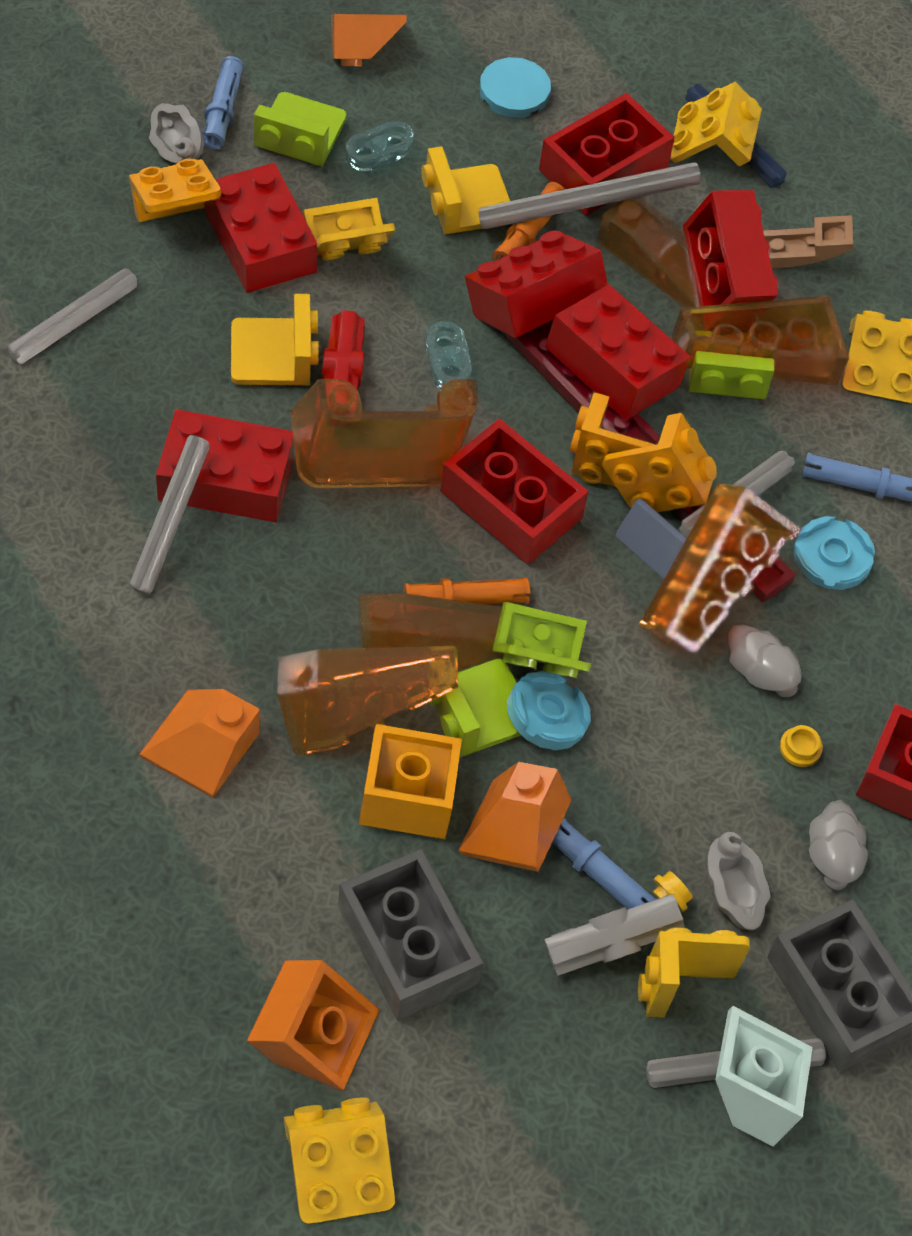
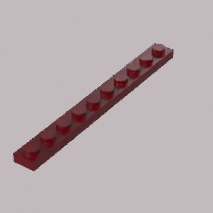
M549 322L517 338L506 334V338L578 413L581 406L589 408L594 391L545 348L552 326ZM607 404L602 429L655 445L659 443L661 436L639 414L626 421ZM712 488L710 489L707 503L717 496ZM705 504L674 509L673 511L684 520ZM733 513L700 538L762 603L778 594L794 581L796 574L736 513Z

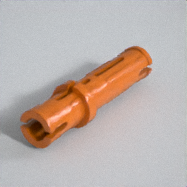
M550 182L545 186L540 195L565 189L556 182ZM553 215L512 224L507 230L503 243L493 252L492 258H503L509 255V252L516 247L527 246L536 242L535 237Z
M527 577L521 579L451 582L450 578H441L440 583H404L403 591L406 592V594H403L405 610L442 608L444 612L452 611L453 607L498 605L503 604V602L529 604L530 596L526 595L530 594V584Z

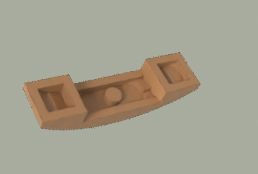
M852 215L814 218V228L763 231L765 239L770 245L769 258L772 268L812 264L831 259L853 249Z

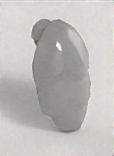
M164 103L155 107L151 114L149 139L152 145L157 148L159 155L175 164L184 159L198 160L203 152L204 135L200 124L192 117L189 110L184 105L174 106Z
M744 624L734 625L728 634V645L731 652L729 662L755 687L776 691L781 697L788 698L795 695L802 678L799 660L795 652L790 647L783 645L770 631L758 630Z
M842 800L830 802L823 812L810 823L809 835L811 844L809 853L815 866L825 875L824 881L826 885L833 890H842L846 888L848 883L857 880L865 869L869 852L866 848V827L857 819L850 805Z
M730 831L725 832L720 838L715 839L709 848L705 865L706 879L712 886L717 909L726 914L738 929L749 932L761 926L765 906L771 898L769 885L764 876L763 865L756 853L743 843L738 834Z

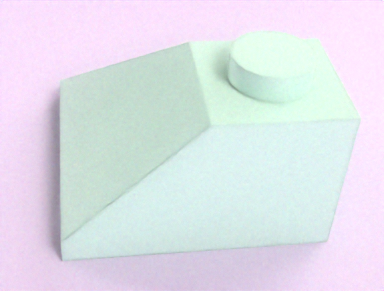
M735 1006L728 1010L715 1080L732 1125L774 1147L803 1117L813 1047Z

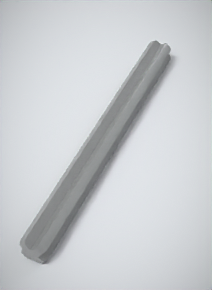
M694 162L481 207L478 212L480 224L483 229H489L694 186L701 183V173L698 164Z

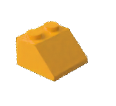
M376 724L358 825L445 839L453 807L462 739Z

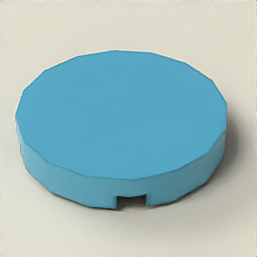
M508 57L496 60L485 68L480 78V97L482 100L489 104V108L493 112L508 118L529 117L532 112L543 110L550 99L551 80L546 71L536 63L523 58Z
M825 516L811 520L801 529L794 545V560L801 573L812 583L827 589L844 590L857 586L866 579L874 563L873 558L875 555L874 545L868 533L856 523L847 519L845 522L835 520L836 517Z
M545 671L528 673L515 684L507 699V713L514 728L526 740L541 748L551 750L567 749L579 742L591 722L590 706L584 694L577 687L573 690L569 685L565 684L567 679L558 674Z

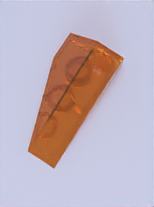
M404 593L359 595L358 630L364 692L399 691L417 687L421 682L427 680L429 662L445 657L453 674L458 669L476 663L483 664L503 657V653L492 651L502 607Z
M455 646L317 649L282 656L278 659L277 697L293 752L296 755L337 749L350 742L348 737L368 727L375 730L376 724L385 725L384 719L405 708L412 711L458 688V649Z

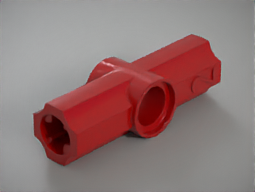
M342 310L339 314L332 315L329 345L324 350L322 383H324L320 410L321 417L327 419L330 423L345 424L350 420H354L357 389L358 386L361 387L364 362L362 345L365 334V319L358 316L355 311Z

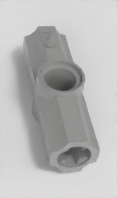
M671 894L628 910L627 907L589 919V923L559 932L544 940L556 974L559 976L601 960L603 963L640 951L642 950L641 946L655 942L660 931H666L671 928H685L679 906L674 895Z

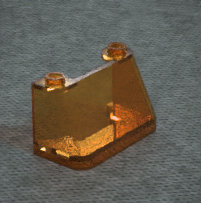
M318 379L291 410L296 465L299 477L308 486L318 489L428 487L440 485L443 464L463 448L477 410L478 394L476 379L448 381L440 388L437 394V405H429L424 411H362L360 395L354 385L339 379Z

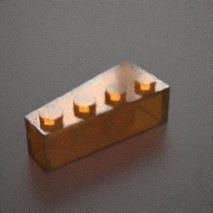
M829 296L681 308L672 333L673 341L691 356L687 366L689 369H692L696 351L774 359V374L772 378L837 386L849 361Z
M717 483L638 626L670 647L695 653L729 615L728 608L739 596L744 597L754 586L751 583L765 566L770 567L780 556L778 553L780 548L787 540H794L802 529L746 487Z

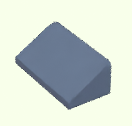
M639 498L617 530L616 537L670 585H675L693 570L698 548L645 501Z

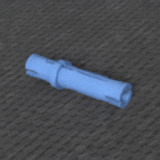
M227 56L225 60H222L212 102L205 110L204 146L211 150H219L221 146H224L227 128L232 125L234 120L233 105L241 75L244 71V63L234 56Z
M809 452L807 454L805 464L818 466L821 469L805 466L802 473L803 478L807 477L875 493V498L883 499L884 496L912 502V491L906 490V487L912 489V478L892 474L890 469L884 467L880 471L813 455Z
M563 818L552 844L574 862L572 867L577 872L584 871L619 903L627 907V910L657 900L600 851L602 846L596 840L590 842Z

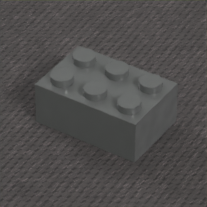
M422 849L340 883L338 907L397 1021L479 985L483 961Z
M853 899L777 936L767 958L817 1038L823 1041L825 1050L838 1072L912 1036V988Z

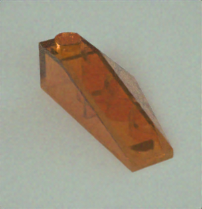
M632 198L617 202L602 215L597 243L703 321L683 233L673 220L645 200Z

